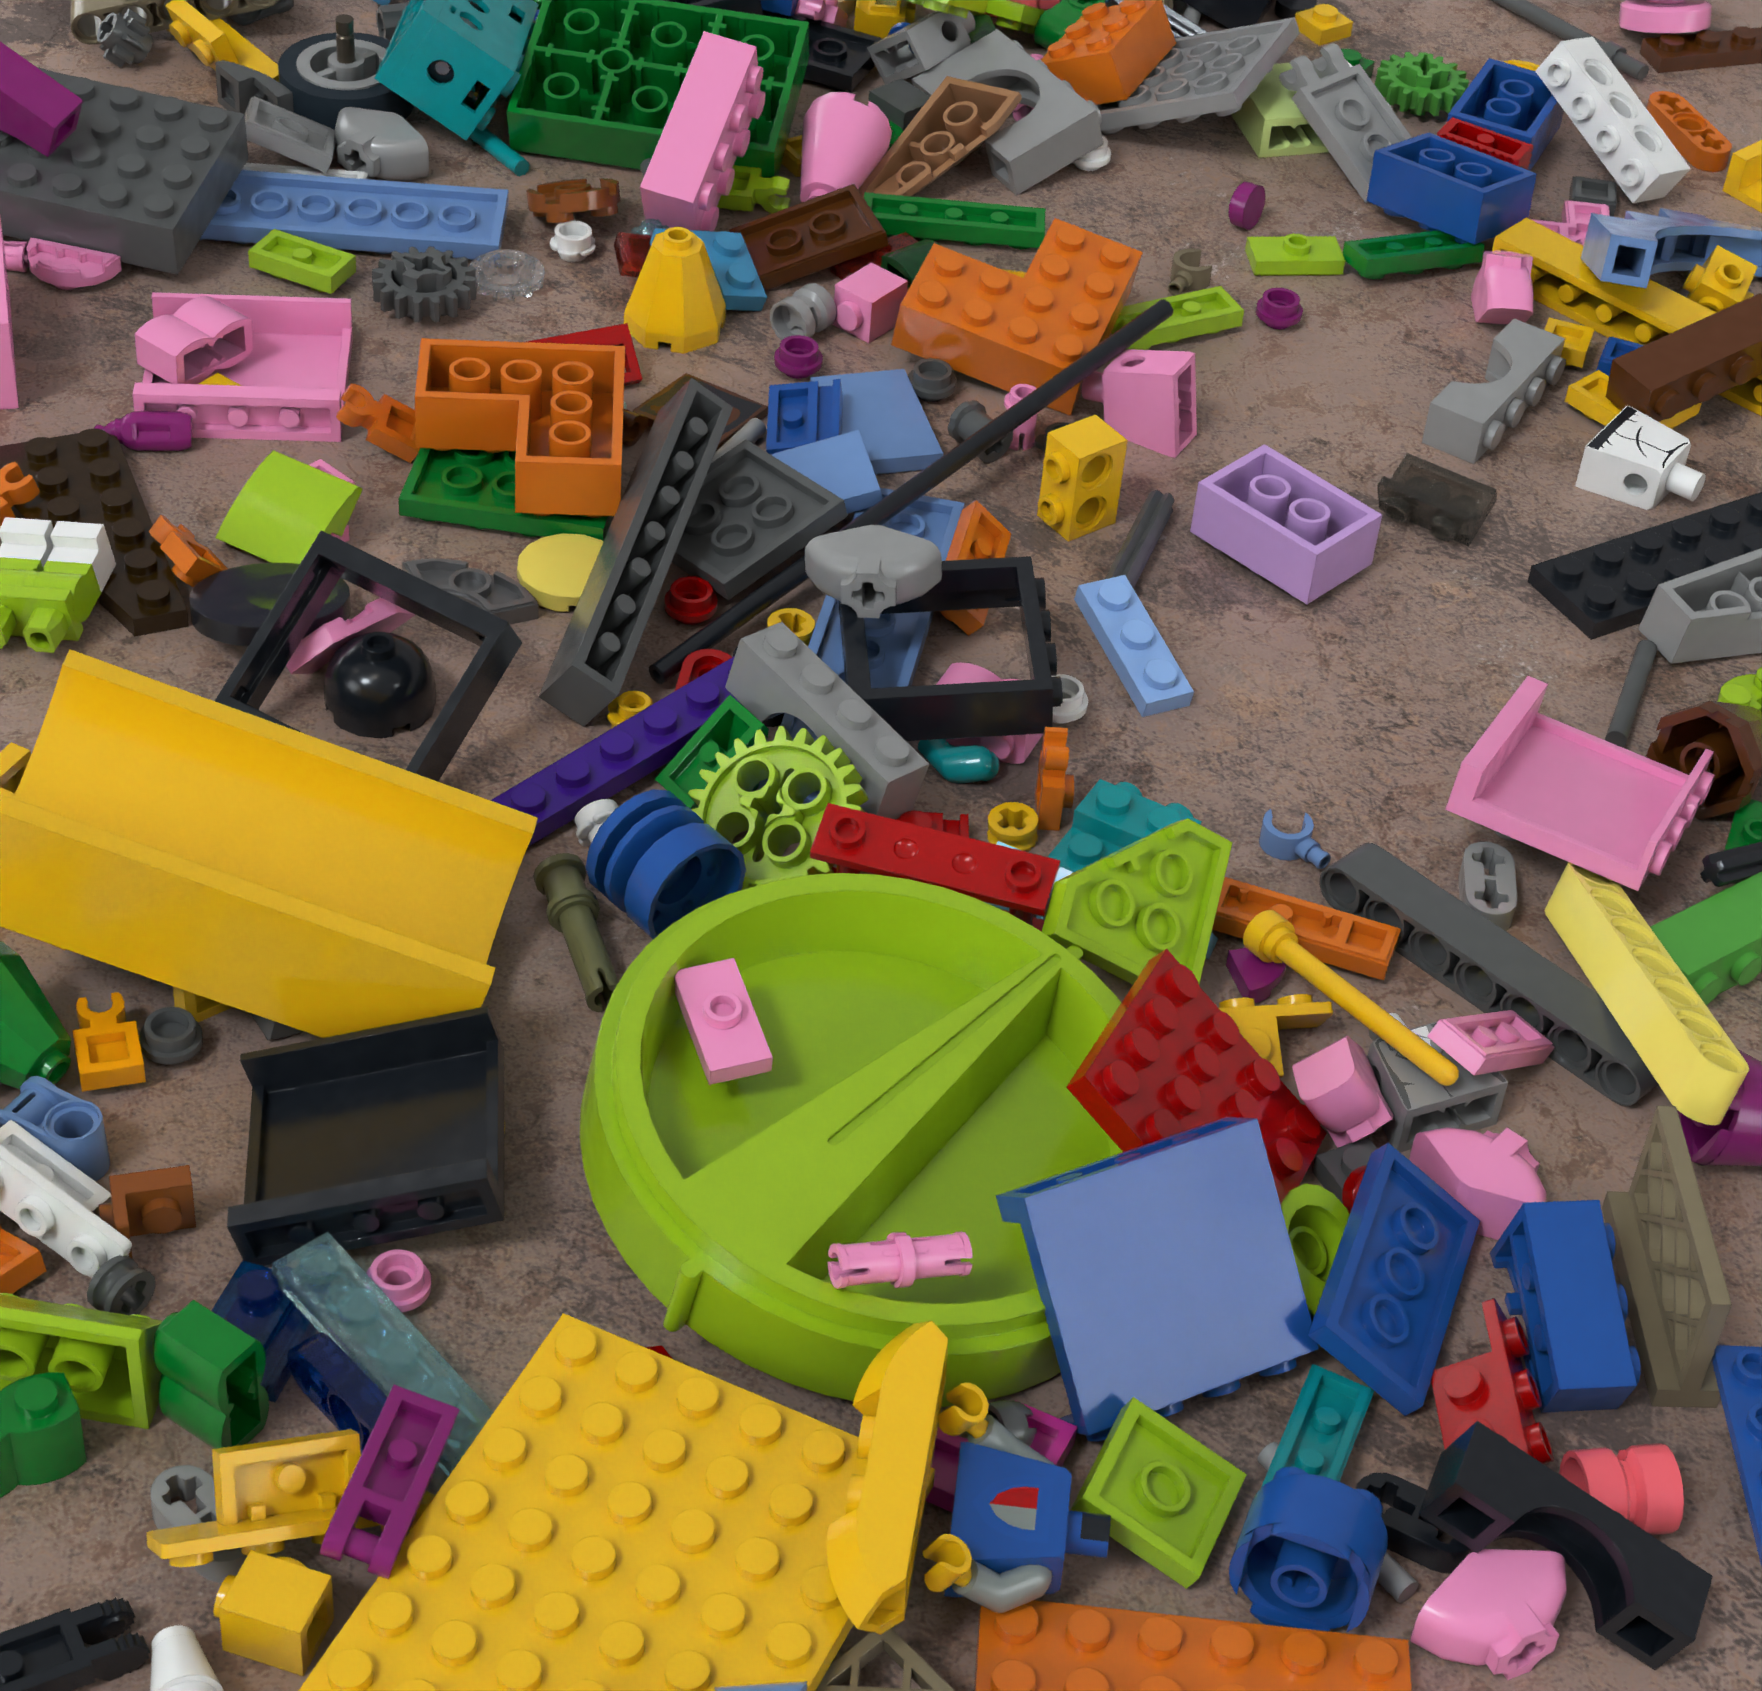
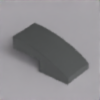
M224 60L215 62L217 101L226 110L245 114L250 98L255 96L294 113L293 92L280 82L243 65Z

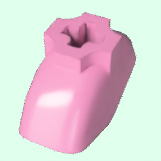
M1500 250L1483 252L1482 267L1475 278L1471 293V301L1477 323L1508 325L1514 318L1526 323L1533 315V284L1531 278L1533 257L1531 255Z
M1345 1036L1293 1064L1292 1068L1299 1097L1314 1118L1327 1129L1337 1148L1362 1139L1393 1119L1394 1115L1381 1094L1373 1068L1364 1049L1349 1036Z
M1446 1127L1419 1132L1414 1137L1410 1161L1480 1220L1477 1235L1499 1240L1523 1203L1546 1202L1547 1192L1537 1174L1540 1163L1530 1154L1528 1140L1509 1128H1506L1500 1134L1490 1131L1482 1134L1473 1130Z
M1482 1549L1479 1553H1469L1426 1601L1418 1614L1410 1641L1444 1660L1474 1666L1487 1664L1494 1675L1503 1673L1507 1680L1532 1671L1539 1660L1554 1652L1559 1638V1634L1553 1625L1566 1596L1565 1558L1557 1552L1542 1550Z

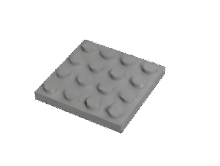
M1295 17L1175 38L1176 45L1127 100L1096 105L1102 115V124H1100L1101 134H1114L1129 126L1138 125L1140 129H1148L1166 120L1177 119L1179 123H1185L1195 120L1203 114L1216 112L1217 116H1227L1239 111L1244 101L1258 88L1257 85L1266 74L1272 71L1274 64L1288 51V47L1300 34Z

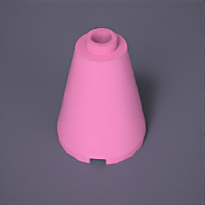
M848 92L827 93L816 98L811 103L803 120L801 202L851 184H855L857 189L861 187L888 151L892 135L888 118L877 105L870 101L867 106L854 100L855 94Z

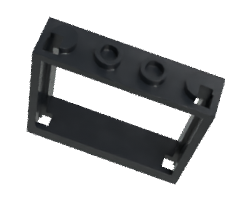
M321 530L218 694L215 702L299 731L265 714L259 708L337 582L342 578L480 646L405 769L439 782L520 648L522 641L507 621Z
M1031 556L942 561V577L938 584L921 597L902 604H896V606H890L881 612V614L1019 607L1031 680L871 688L864 618H858L852 607L841 604L838 601L845 683L905 741L1044 734L1045 727H1052L1053 707L1063 704L1062 681L1060 676L1051 677L1057 675L1055 642L1045 643L1051 642V617L1049 609L1043 610L1046 608L1044 577H1034Z

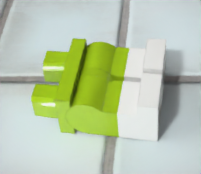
M5 517L0 527V538L2 541L0 546V649L8 643L11 636H21L25 638L27 646L34 651L54 653L62 640L79 641L84 630L81 622L86 621L116 566L104 524L57 521L53 528L51 520Z

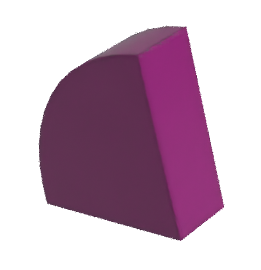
M1246 948L1228 950L1226 967L1242 998H1253L1255 1003L1261 1002L1270 996L1271 990L1279 984L1286 968L1284 962H1263Z

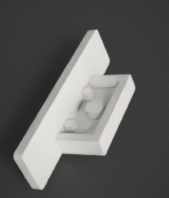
M13 1120L4 1124L0 1128V1211L15 1221L24 1232L38 1238L69 1261L78 1272L89 1276L91 1279L99 1268L111 1258L118 1255H129L132 1247L131 1241L99 1218V1204L110 1203L112 1199L111 1193Z

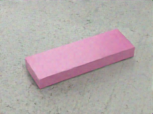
M1513 1010L1440 1019L1427 1036L1474 1076L1543 1064L1555 1048L1549 1039Z

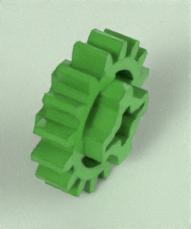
M1405 52L1404 58L1393 54L1390 55L1389 61H1381L1380 68L1377 69L1375 86L1382 96L1386 97V101L1390 105H1400L1399 111L1405 112L1410 109V114L1419 116L1425 115V112L1429 111L1433 116H1439L1440 110L1447 113L1451 111L1468 88L1469 80L1466 79V71L1457 70L1458 64L1443 63L1444 57L1439 56L1434 59L1433 54L1418 52V56L1414 57L1410 52Z

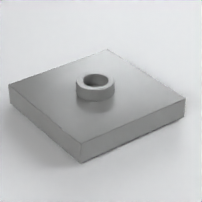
M255 96L250 98L245 111L247 141L327 173L333 159L336 141L334 129Z

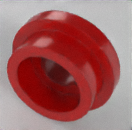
M687 576L675 580L664 597V608L667 614L684 624L693 625L710 619L717 611L718 600L711 584L699 577Z

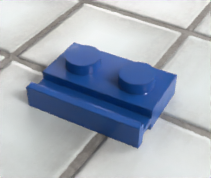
M834 379L832 386L819 387L818 381L769 385L766 452L774 454L841 435L843 408L841 380Z

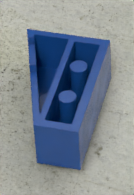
M1600 1200L1523 1203L1490 1252L1494 1268H1507L1515 1292L1506 1293L1504 1299L1509 1315H1522L1526 1326L1530 1354L1523 1356L1526 1368L1530 1370L1536 1382L1542 1402V1407L1539 1408L1541 1413L1618 1409L1637 1387L1640 1380L1641 1365L1639 1354L1633 1345L1629 1346L1624 1324L1628 1314L1627 1294L1622 1284H1616L1612 1264L1615 1255L1614 1231L1609 1223H1604Z

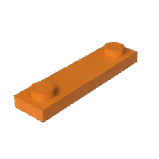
M1224 877L1212 930L1243 939L1248 924L1256 915L1265 910H1274L1294 926L1295 934L1298 937V944L1321 962L1384 981L1398 944L1401 928Z

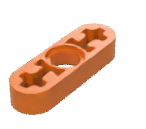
M1657 91L1649 96L1646 109L1678 152L1692 166L1707 172H1719L1727 167L1732 149L1731 142L1684 97L1669 91Z

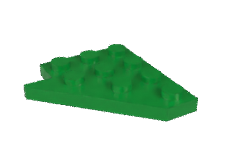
M420 448L398 498L399 515L419 518L429 522L441 521L468 525L476 529L488 528L509 531L530 537H545L568 533L584 534L604 541L613 516L591 518L585 515L551 514L548 516H538L532 513H515L516 451L490 453L484 450L452 449L449 451H438L432 448Z

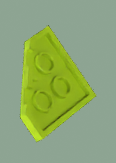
M1188 818L1173 822L1054 882L1042 932L1066 949L1072 945L1080 947L1083 950V960L1131 984L1135 983L1150 959L1168 949L1181 965L1186 966L1192 971L1200 984L1233 842Z

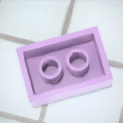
M1264 444L1198 482L1190 532L1243 564L1252 572L1259 574L1288 592L1292 597L1299 599L1305 604H1309L1372 564L1382 514Z

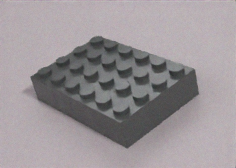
M37 67L81 98L83 104L76 130L49 157H46L18 138L0 130V216L3 235L28 241L30 238H37L115 254L121 257V262L178 275L249 159L245 114Z

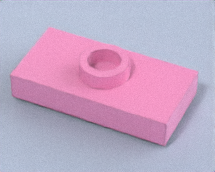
M731 958L680 969L674 976L675 995L708 1084L712 1085L772 1071L773 1057L735 959Z

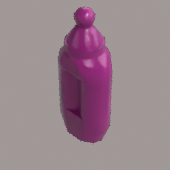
M134 411L122 418H115L114 421H111L105 427L102 425L94 426V429H101L108 434L117 436L120 444L134 451H183L192 448V417L183 412Z

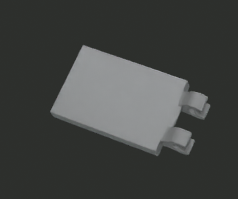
M1332 43L1320 49L1323 55L1320 58L1310 61L1307 56L1302 55L1290 61L1292 69L1281 73L1279 79L1287 90L1296 91L1291 99L1365 203H1368L1367 195L1375 150L1412 137L1362 66L1358 64L1350 67L1340 47Z

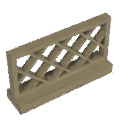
M1657 1106L1629 1192L1607 1191L1602 1211L1605 1223H1609L1614 1231V1259L1620 1282L1627 1294L1628 1314L1652 1407L1717 1408L1720 1393L1712 1364V1357L1732 1303L1676 1106Z

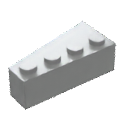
M1762 548L1659 584L1638 630L1648 640L1656 644L1657 650L1671 664L1762 653Z

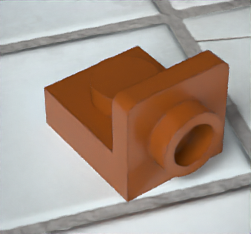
M190 1165L109 1176L112 1203L99 1204L100 1218L129 1240L132 1236L153 1233L164 1234L174 1230L196 1228ZM132 1249L128 1255L130 1258H132Z

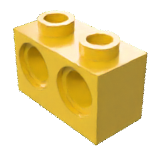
M1096 414L1048 432L1037 516L1068 542L1116 523L1128 440Z

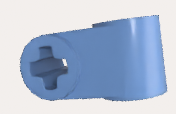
M32 1076L20 1086V1095L3 1110L0 1109V1128L8 1121L13 1120L95 1182L108 1171L110 1156L103 1115L100 1108L94 1103L82 1100L57 1088L45 1078Z

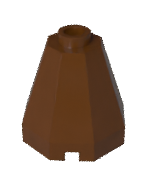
M1710 700L1661 717L1656 731L1660 730L1657 740L1650 744L1646 754L1647 758L1690 775L1705 749L1714 752L1706 771L1714 774L1715 778L1703 805H1699L1694 816L1696 819L1703 820L1739 810L1749 804L1762 777V712L1750 706Z

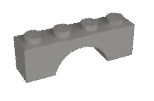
M1514 318L1493 339L1485 379L1489 382L1473 384L1451 381L1430 402L1422 443L1475 464L1488 449L1494 450L1498 446L1503 433L1509 427L1515 428L1518 425L1524 411L1529 406L1535 407L1549 384H1557L1566 364V359L1561 357L1565 338Z
M783 622L740 638L725 688L761 722L782 713H787L803 721L817 738L822 735L826 736L833 745L834 750L841 748L851 761L849 765L853 764L863 779L859 784L869 797L867 802L860 805L865 812L898 819L904 812L911 811L925 778L929 763Z

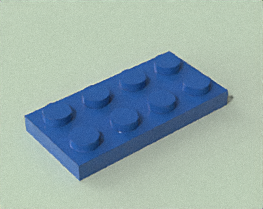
M1388 1142L1370 1155L1308 1336L1406 1416L1423 1407L1480 1220Z

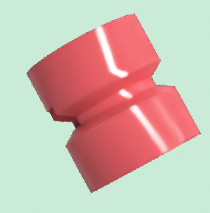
M1662 1443L1631 1445L1626 1450H1619L1617 1457L1611 1449L1605 1447L1569 1450L1563 1455L1559 1474L1607 1507L1623 1515L1627 1520L1648 1534H1672L1679 1529L1684 1509L1683 1483L1675 1456L1667 1445Z

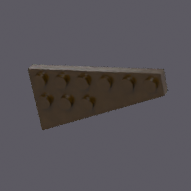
M93 428L76 434L52 438L37 437L27 442L0 446V469L9 463L16 462L24 477L29 474L33 476L40 490V493L30 502L11 507L15 518L51 520L53 528L57 521L104 524L116 562V566L99 596L100 604L135 637L189 627L186 605L167 558L160 548L161 544L149 533L153 524L117 436L108 434L101 429Z

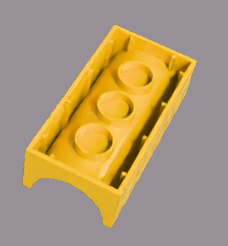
M69 649L62 664L40 733L14 797L11 798L2 794L0 798V927L321 1038L480 1008L489 991L496 969L487 965L491 947L516 875L533 836L538 817Z

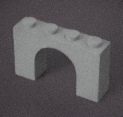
M998 29L912 79L913 86L930 96L946 76L1021 93L1022 100L1019 104L1031 106L1033 110L1022 119L985 141L992 175L1016 196L1103 144L1100 128L1102 115L1098 107L1091 100L1086 101L1074 91L1069 82L1066 80L1061 81L1049 71L1043 61H1036L1025 52L1018 41L1010 40Z

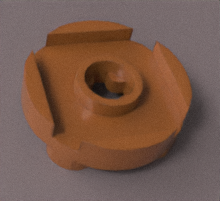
M600 178L601 188H591V184L587 183V179H571L537 185V191L530 188L526 190L528 210L533 212L534 217H546V222L548 223L574 220V212L590 211L591 216L596 217L614 215L618 213L617 203L621 201L619 182L614 179Z

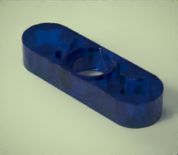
M318 1332L288 1350L287 1360L289 1368L303 1393L339 1431L352 1429L359 1433L362 1454L388 1397L328 1335Z

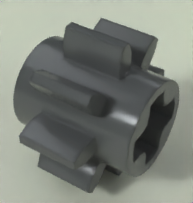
M130 9L126 11L125 15L121 13H110L107 15L97 32V41L101 43L100 49L105 51L103 58L122 68L125 62L129 64L141 63L150 52L153 44V37L149 34L150 28L145 26L147 19Z

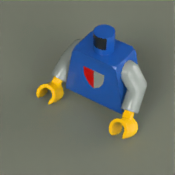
M969 1382L961 1383L947 1392L946 1399L954 1405L939 1414V1427L945 1434L950 1436H958L967 1431L968 1442H961L950 1534L939 1536L922 1551L926 1559H931L937 1563L924 1574L927 1588L933 1592L944 1591V1596L965 1597L993 1612L1004 1613L1040 1598L1044 1594H1053L1059 1591L1065 1553L1107 1558L1111 1515L1069 1510L1072 1473L1064 1467L1055 1465L1018 1439L993 1416L987 1415L989 1407L987 1397L977 1385Z

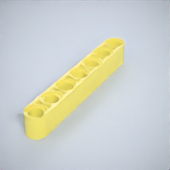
M1568 862L1544 910L1547 918L1671 1104L1676 1106L1677 1110L1696 1122L1705 1125H1719L1750 1069L1747 1062L1620 884Z

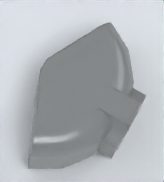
M345 107L339 111L335 126L337 161L346 170L368 173V179L370 180L376 177L383 180L408 181L429 175L427 143L423 136L401 115L393 112Z
M866 525L814 537L805 547V570L807 576L821 592L840 601L841 604L852 607L858 618H880V614L884 609L921 597L938 584L942 577V557L938 547L927 539L882 525Z

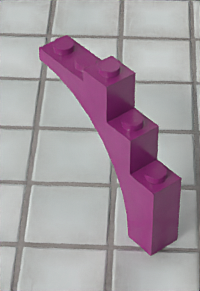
M0 42V130L18 138L46 157H49L76 130L83 100Z

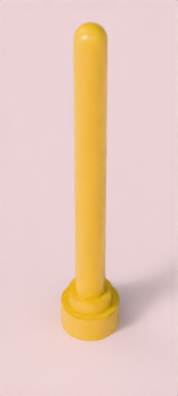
M1265 910L1250 921L1244 932L1243 943L1245 948L1260 960L1267 963L1284 962L1439 1084L1450 1086L1457 1081L1459 1070L1453 1062L1299 945L1294 926L1274 910Z

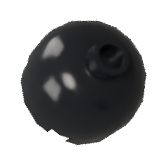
M366 633L346 641L336 650L327 667L324 681V704L326 710L329 709L333 713L334 723L339 728L362 737L380 739L393 737V728L403 727L407 724H410V732L420 728L433 715L436 704V683L428 657L412 640L393 633Z

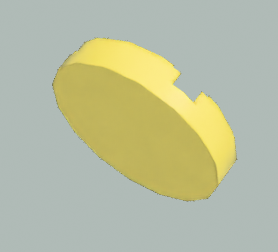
M561 533L545 536L528 544L518 557L517 578L519 584L530 592L537 601L538 606L556 612H569L570 606H577L604 541L584 534Z

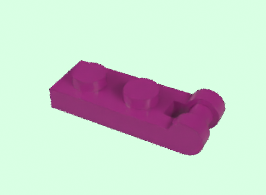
M395 1384L393 1385L329 1524L319 1554L340 1562L344 1555L369 1564L367 1572L386 1579L389 1578L455 1427L460 1411L459 1408ZM362 1517L385 1526L381 1536L379 1537L355 1528L359 1518Z

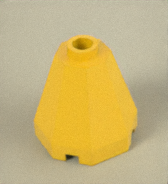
M668 228L664 232L655 235L625 308L624 324L628 323L631 336L644 348L658 350V342L671 344V352L685 354L716 344L720 337V327L723 329L725 323L726 304L704 242L686 228Z

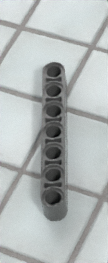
M1364 843L1322 871L1319 886L1322 895L1334 909L1401 928L1398 944L1395 949L1397 953L1484 1013L1507 1010L1516 1012L1553 1043L1552 1045L1555 1048L1548 1056L1611 1101L1619 1105L1630 1106L1659 1085L1597 992L1380 846L1373 843Z

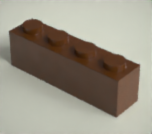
M1759 293L1613 359L1606 398L1620 410H1623L1628 405L1659 422L1669 419L1698 403L1706 402L1735 386L1743 385L1761 375L1762 294Z

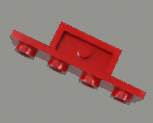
M1495 1298L1482 1302V1308L1492 1351L1436 1369L1431 1378L1444 1448L1446 1449L1476 1421H1479L1545 1465L1546 1463L1553 1462L1554 1455L1548 1435L1541 1422L1535 1423L1533 1414L1534 1409L1542 1407L1540 1394L1528 1368L1523 1370L1521 1357L1530 1354L1523 1327L1516 1316L1509 1319L1506 1318Z

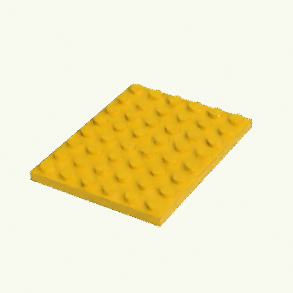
M563 1313L406 1536L389 1578L386 1579L378 1576L298 1691H715V1687L804 1681H807L808 1691H816L854 1625L844 1611L831 1581L827 1562V1533L830 1523L846 1515L851 1475H865L867 1459L857 1457L859 1437ZM933 1468L930 1470L926 1498L934 1486L935 1469Z

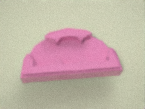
M30 238L26 247L31 273L41 281L52 284L59 289L70 290L77 287L97 285L112 279L122 271L121 257L115 254L37 238Z

